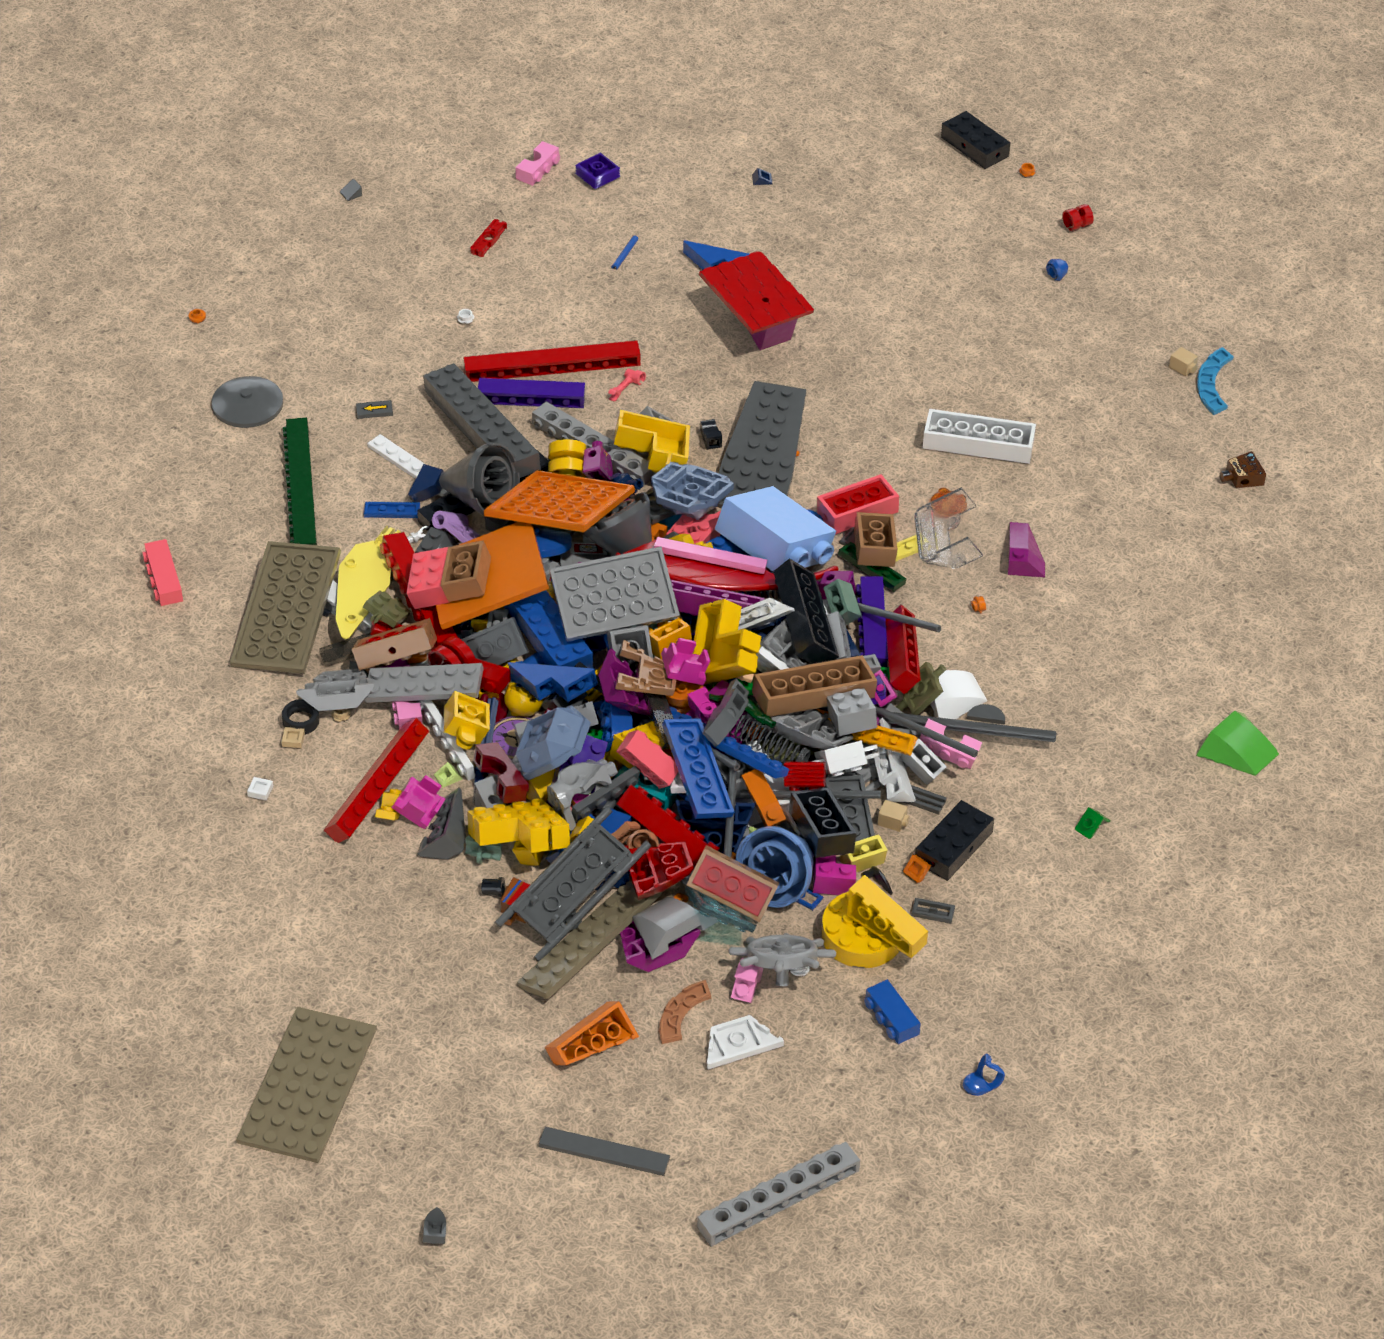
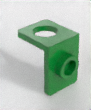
M1088 807L1076 825L1075 830L1086 838L1091 839L1103 820L1106 822L1111 820L1097 810Z

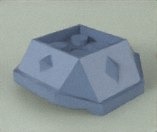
M670 462L651 477L652 488L658 504H661L667 510L675 512L676 515L682 514L696 520L702 518L711 509L716 508L721 500L734 489V483L725 475L695 465H679L676 462Z
M572 705L566 708L548 710L545 714L528 721L516 751L521 774L529 781L559 767L569 757H574L580 753L591 722Z

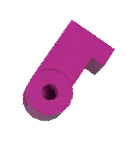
M703 687L688 694L690 709L699 719L701 718L703 723L707 724L714 708L717 707L709 701V691L706 687Z

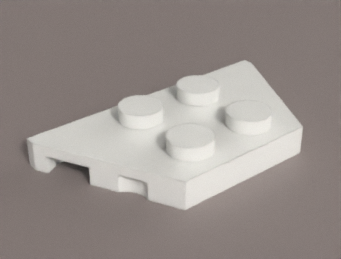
M751 1015L712 1026L710 1029L707 1068L709 1070L784 1046V1040L780 1036L777 1038L771 1034L769 1028L759 1024Z

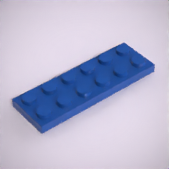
M701 718L665 719L662 726L695 819L733 817L735 812L709 740L702 734L704 726Z

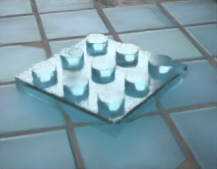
M689 886L686 887L685 892L689 896L688 899L694 903L693 906L698 908L699 913L703 916L710 917L712 915L722 924L728 925V923L735 925L734 927L741 932H746V930L754 932L757 925L750 917Z

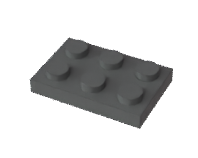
M514 617L461 639L469 646L476 659L496 665L529 652Z

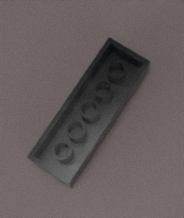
M789 558L775 569L773 573L782 603L795 610L786 615V623L791 632L790 637L795 646V654L810 664L836 660L839 658V654L815 573Z

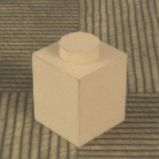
M1181 347L1171 355L1169 367L1186 377L1197 370L1198 356Z
M885 800L878 814V825L900 832L903 826L907 827L910 816L907 815L908 806Z

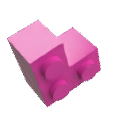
M836 855L824 858H816L814 856L813 893L841 895L848 892L849 888L856 883V865L836 863Z

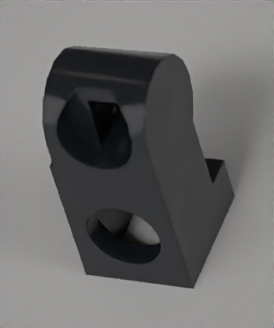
M715 419L700 421V431L706 450L721 448L722 433L719 431ZM709 440H717V444L709 445Z

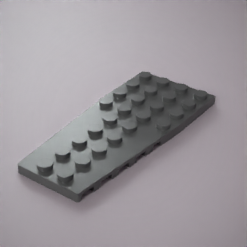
M754 381L719 470V474L727 476L734 483V489L721 500L717 507L722 508L727 497L774 486L788 496L794 474L806 389Z

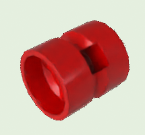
M1083 204L1076 208L1065 210L1062 214V219L1069 231L1080 229V227L1092 225L1094 216L1090 206Z

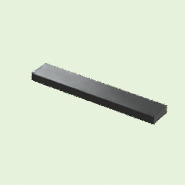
M546 1126L539 1142L540 1148L665 1176L670 1160V1155Z

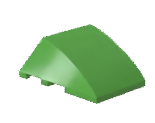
M1233 711L1210 732L1196 756L1205 757L1216 763H1222L1231 766L1233 769L1256 776L1279 753L1244 713Z

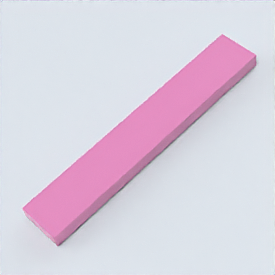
M657 537L654 548L662 546L663 554L764 574L767 566V559Z

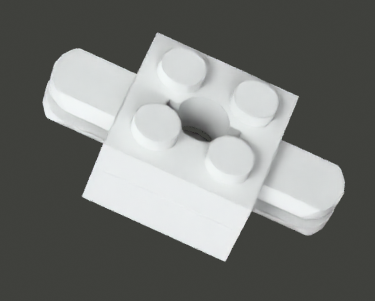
M857 741L814 752L816 760L811 762H826L827 777H834L844 774L843 770L846 773L861 770V765L867 764V759L878 757L880 754L877 752L865 755L866 751L877 749V744L863 748L862 741Z

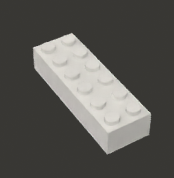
M929 409L924 431L923 449L1030 464L1036 424Z

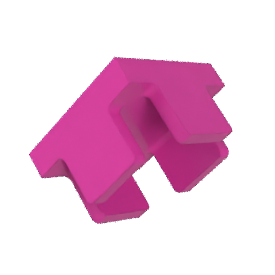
M678 638L676 644L670 643L669 647L663 648L661 653L667 678L704 685L706 681L705 671L710 663L708 651L703 649L700 655L692 654L696 647V642L688 639Z
M427 775L421 781L411 777L391 808L419 827L426 829L445 801L444 797L437 794L441 785Z

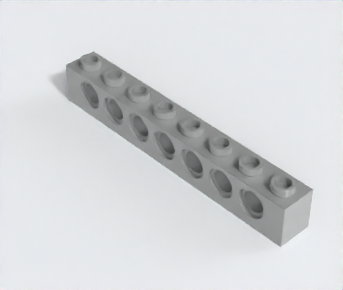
M545 402L532 412L533 426L536 429L545 431L550 437H555L558 440H578L586 444V449L591 448L594 441L603 442V448L611 456L612 470L615 474L628 473L631 479L640 478L643 480V487L655 475V472L648 469L647 460L627 448H620L614 445V441L550 403Z
M847 1142L834 1145L830 1150L822 1154H816L810 1160L799 1163L784 1173L777 1174L773 1179L761 1182L755 1188L741 1192L737 1197L724 1201L711 1210L702 1212L697 1217V1228L712 1247L859 1172L860 1159Z

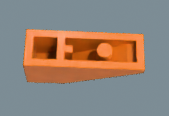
M754 769L741 775L753 802L756 803L755 807L764 826H776L785 822L786 817L764 774Z

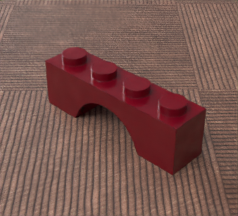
M499 743L476 744L474 763L481 772L492 773L498 776L496 794L503 803L526 801L529 784Z

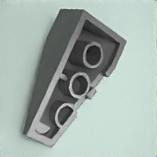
M459 787L445 797L444 803L436 814L439 817L428 828L433 831L429 838L423 837L418 850L420 857L450 859L452 856H457L463 851L466 834L462 790Z

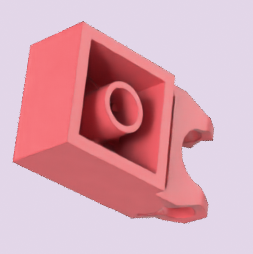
M721 511L715 514L706 513L699 520L682 515L666 533V536L673 531L678 534H690L694 544L703 541L705 544L720 535L715 530V526Z

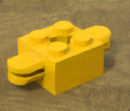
M454 691L444 706V732L451 736H456V744L468 750L472 748L473 744H480L490 730V704Z

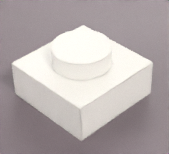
M254 777L247 790L248 797L267 801L273 788V781Z

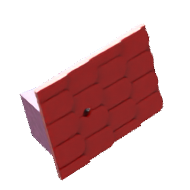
M760 251L752 252L747 256L737 257L732 261L722 262L717 266L707 267L699 271L698 275L748 329L760 351L791 340L798 318L814 313V308L805 297L795 289L791 282L786 280L777 267Z

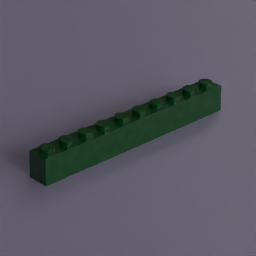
M307 417L286 419V426L283 427V437H287V439H284V450L288 449V451H284L285 462H289L285 463L286 474H289V476H286L287 487H290L287 488V498L291 499V501H288V512H292V514L288 515L289 525H293L289 527L290 538L294 537V539L290 540V543L317 545Z

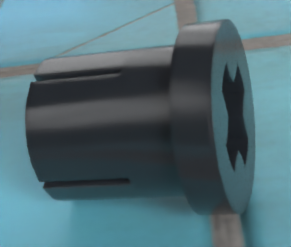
M483 878L482 894L503 897L505 878Z

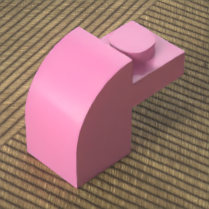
M739 962L731 998L752 1003L757 983H760L764 968L755 965L742 967Z

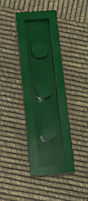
M850 542L839 549L838 555L869 576L883 577V585L893 592L906 584L907 578L890 567L857 565L856 545Z

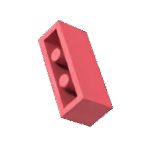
M635 730L628 733L616 751L631 765L636 766L659 789L670 786L679 772L674 758L665 754L662 748L651 742L642 731Z

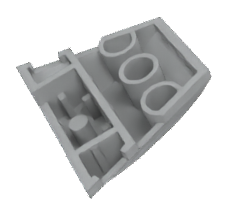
M787 618L770 631L760 642V647L763 646L770 650L772 655L786 663L788 668L810 665L808 661L803 658L800 659L795 654V646L790 637L791 632L786 623Z
M363 670L325 671L315 677L313 683L305 684V689H298L296 693L318 711L357 708L374 688V684L366 677Z
M816 709L805 710L804 713L793 718L787 714L777 720L779 735L801 745L830 749L853 739L852 734L839 736L833 723L828 719V713L822 714Z
M667 897L633 916V921L644 940L646 948L650 952L651 959L668 951V944L691 930L698 927L703 931L719 922L718 918L672 897Z

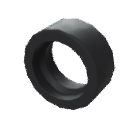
M303 699L291 701L282 710L284 728L304 729L305 735L309 734L319 725V711ZM297 712H307L312 715L309 720L304 722H295L289 719L291 715Z

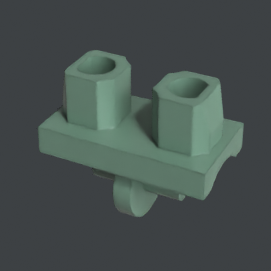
M466 837L465 854L477 857V863L482 864L484 859L501 860L502 843L480 846L472 837Z

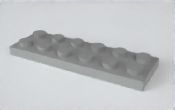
M482 663L370 668L368 678L374 684V688L364 700L366 703L449 699L454 691L478 698L483 665Z

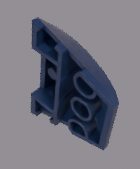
M675 800L680 818L691 825L689 829L693 833L697 830L705 836L704 841L707 844L711 841L720 848L718 851L723 854L726 818L695 819L689 801ZM736 802L732 852L735 854L742 841L756 803Z

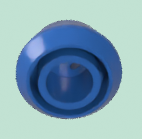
M1050 259L1046 265L1047 273L1052 278L1057 277L1054 280L1060 281L1068 272V264L1062 259Z

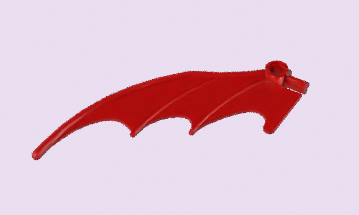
M656 540L622 554L654 548ZM664 554L670 580L726 591H766L778 589L775 584L774 574L766 569L764 574ZM835 565L815 572L816 580L822 579L826 571H838V566Z

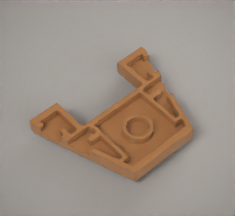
M623 640L620 656L638 661L637 678L619 673L615 689L673 696L676 680L667 678L663 660L656 656L653 659L645 655L643 649L636 650L629 646L630 642Z

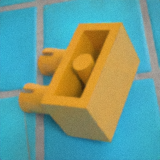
M680 618L671 622H660L655 630L648 627L652 654L662 659L661 653L663 648H668L670 643L676 644L678 638L692 640L690 625Z

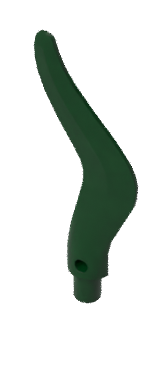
M709 694V699L721 702L724 697ZM748 699L749 702L745 711L762 725L774 728L776 721L762 713L756 703Z

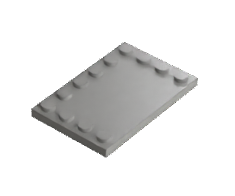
M662 546L552 568L549 571L567 641L606 634L607 631L650 625L680 618Z

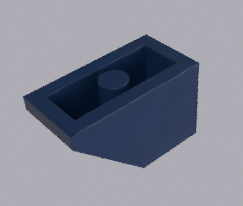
M423 464L408 493L412 502H423L441 493L443 488L440 485L439 479L444 472L443 469Z

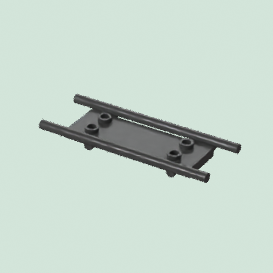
M605 807L495 921V924L501 927L516 913L540 934L547 943L534 956L538 962L569 933L651 847L650 843L645 841L631 854L629 849L600 824L612 813L609 807ZM614 871L615 873L598 889V891H597V892L572 916V918L565 924L564 921H565V920L588 898V896Z

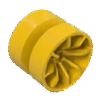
M571 439L551 442L548 445V458L551 460L548 463V472L585 478L583 462L586 444Z

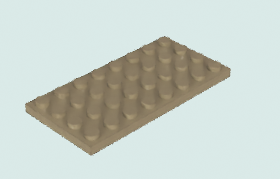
M268 541L230 660L231 667L305 674L340 558V547Z
M297 1007L236 1139L237 1143L319 1163L376 1033L377 1026Z

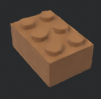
M857 512L854 526L857 565L895 567L898 548L894 514Z
M484 541L448 547L441 580V588L448 602L484 595L491 555Z

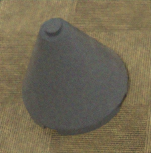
M487 443L444 471L440 476L439 482L444 490L484 516V510L520 483V473L515 472L513 463L517 461L513 453L506 446L500 443Z
M645 492L630 496L631 499L621 502L588 530L582 532L583 535L612 556L651 542L650 500Z

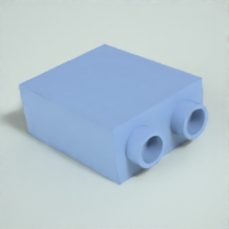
M774 486L727 497L724 500L715 530L752 557L767 559L766 567L771 571L777 569L789 558L806 568L817 564H825L832 557L834 546L831 544L836 530Z

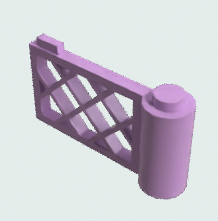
M437 511L432 517V523L435 528L448 530L462 543L480 537L478 533L468 526L469 521L464 514Z

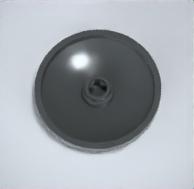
M244 376L229 380L222 384L212 397V409L215 416L223 423L239 428L264 425L277 417L283 408V394L280 388L274 382L257 376Z

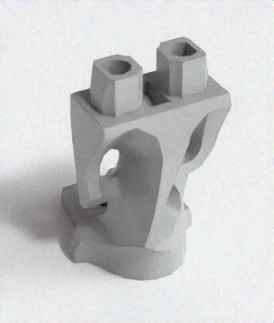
M589 759L586 762L569 765L559 772L555 783L547 786L548 801L553 809L569 823V831L574 830L576 827L570 810L572 797L576 793L585 795L591 793L598 783L604 786L611 784L610 777L618 773L614 762L607 763L605 759L596 762Z

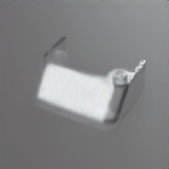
M962 487L921 506L914 514L918 553L920 559L926 564L957 569L983 557L981 551L969 537L953 544L950 543L949 531L959 526L961 522L960 515L976 507V504Z

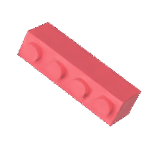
M163 539L144 543L145 551L142 552L144 563L148 562L146 564L147 573L152 575L150 577L151 587L156 588L153 590L155 600H159L161 606L183 602L181 586L167 540Z

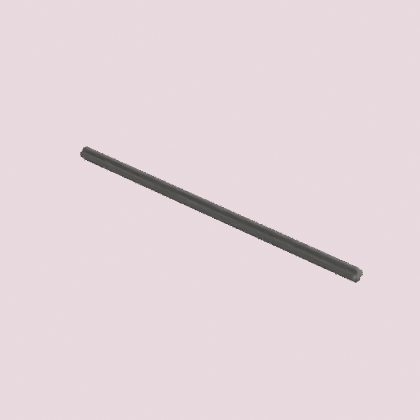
M748 696L747 699L754 701L756 704L758 703L754 696ZM827 706V707H821V708H818V709H821V710H824V711H828V706ZM892 712L924 727L927 720L930 719L946 726L945 730L1045 742H1055L1057 736L1056 731ZM876 714V717H879V720L883 718L887 723L898 724Z

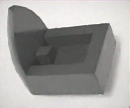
M436 1207L425 1217L423 1242L445 1244L446 1217Z

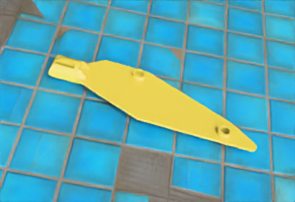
M385 526L375 540L356 544L339 565L336 623L343 639H349L368 615L369 611L363 608L364 603L378 591L385 592L390 586L391 568L387 566L386 558L380 552V544L382 543L383 535L400 533L401 531L397 530L395 532L394 528L390 527L388 529V526Z

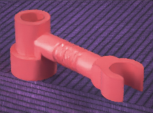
M628 368L625 371V379L617 387L609 390L608 393L612 394L609 400L615 402L630 383L641 385L642 383H639V381H645L646 373Z

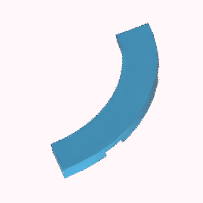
M1223 347L1208 356V359L1201 365L1197 378L1199 396L1203 404L1213 415L1228 408V405L1221 399L1215 388V379L1218 372L1234 358Z

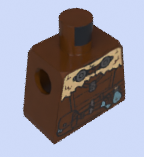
M1253 451L1229 459L1226 470L1221 471L1219 476L1221 482L1232 481L1235 488L1256 487L1265 485L1266 472Z

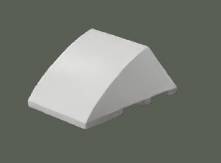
M946 670L939 676V682L944 692L930 705L934 711V717L958 719L961 715L969 712L974 706L987 702V699L972 673Z

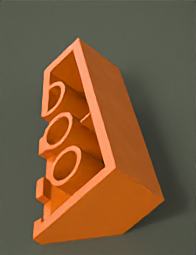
M609 1001L544 1048L555 1065H568L597 1052H602L607 1048L620 1045L630 1038H638L639 1035L619 1001Z

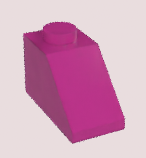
M879 670L874 675L875 677L880 675L886 686V698L881 701L875 692V699L879 706L883 707L895 699L897 693L887 677L884 676V673ZM879 684L876 688L877 691H883L884 686Z

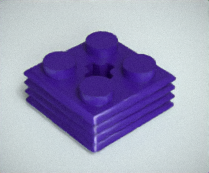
M598 153L575 165V174L594 189L620 177V167L602 153Z

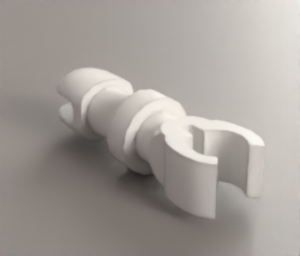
M428 526L422 527L416 533H410L407 537L409 543H417L419 539L424 538L425 534L421 533Z

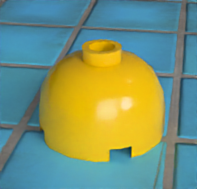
M509 683L504 701L507 708L511 711V715L529 717L537 713L542 706L544 698L539 701L525 688L516 687L517 683Z

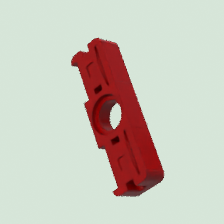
M494 219L470 247L471 254L484 257L490 247H493L500 238V235L507 229V223Z

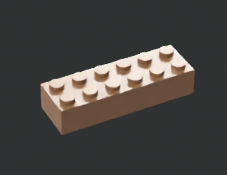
M863 655L754 674L752 693L763 713L771 717L827 707V696L834 695L835 693L849 692L854 689L865 688L870 699L874 698L877 679Z

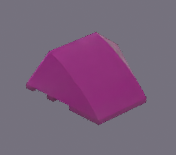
M611 648L599 673L605 701L630 712L656 715L657 710L661 709L657 694L615 689L619 673L637 678L638 672H632L626 660L621 662L616 657V652Z
M632 921L620 932L626 961L630 965L650 972L682 959L687 955L698 938L700 929L695 928L668 944V951L651 959L650 952L646 948L634 921Z

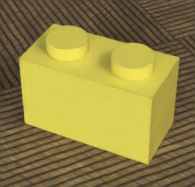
M878 834L856 841L854 853L840 855V861L842 864L856 865V872L872 866L884 864L888 850Z

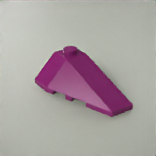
M1010 522L1008 575L1045 578V561L1029 524Z

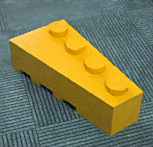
M866 875L849 888L847 916L910 958L914 957L927 944L928 930Z

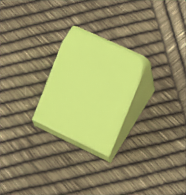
M449 762L434 774L442 788L463 779Z

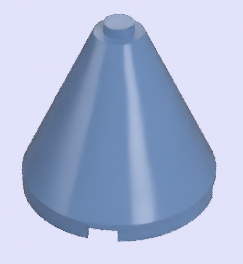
M775 826L759 828L743 839L737 850L736 861L779 882L768 907L780 908L788 906L799 900L809 888L814 854L805 839Z

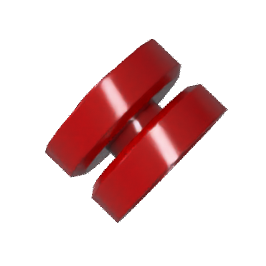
M455 636L446 638L439 646H436L428 653L429 665L471 664L475 659L469 646Z

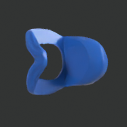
M984 1054L977 1070L964 1078L963 1088L967 1093L980 1096L996 1089L1002 1084L1005 1073L998 1065L991 1063L992 1059L989 1054ZM985 1065L998 1072L991 1083L986 1082L983 1078V1068Z

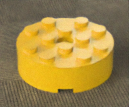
M849 891L834 898L825 908L822 918L823 945L825 949L836 951L834 959L851 967L873 968L889 962L899 953L898 949L847 916Z

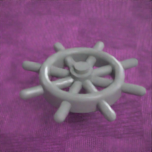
M788 933L764 936L757 939L748 937L746 939L747 947H731L728 950L730 955L747 956V958L740 960L742 967L755 965L774 969L776 971L777 986L789 985V969L807 966L817 969L820 965L817 961L818 957L834 958L836 956V951L833 949H818V947L824 944V940L821 938L810 940L801 936L789 935Z

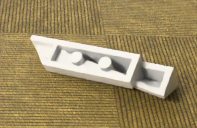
M773 598L765 599L741 609L738 630H751L795 610Z
M883 718L879 720L882 727L892 729L890 724ZM880 747L873 749V753L879 752L880 756L874 757L879 781L886 785L887 800L892 802L916 801L903 760L900 758L901 754Z

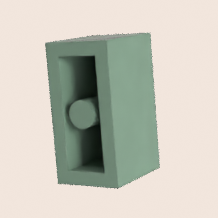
M836 579L824 587L831 613L838 611L846 625L861 617L851 583Z

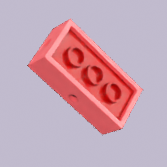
M882 474L817 496V513L821 515L826 524L836 530V534L855 526L857 512L895 514L899 510V495Z

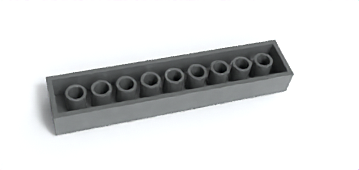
M454 363L423 375L425 392L477 449L487 443H500L506 446L513 453L517 461L513 464L515 472L520 473V478L534 473L536 470H541L539 452Z

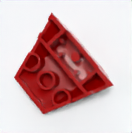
M685 842L660 843L658 847H650L629 869L637 899L641 900L653 896L675 885L689 875L694 867ZM638 848L629 849L630 853L633 854Z

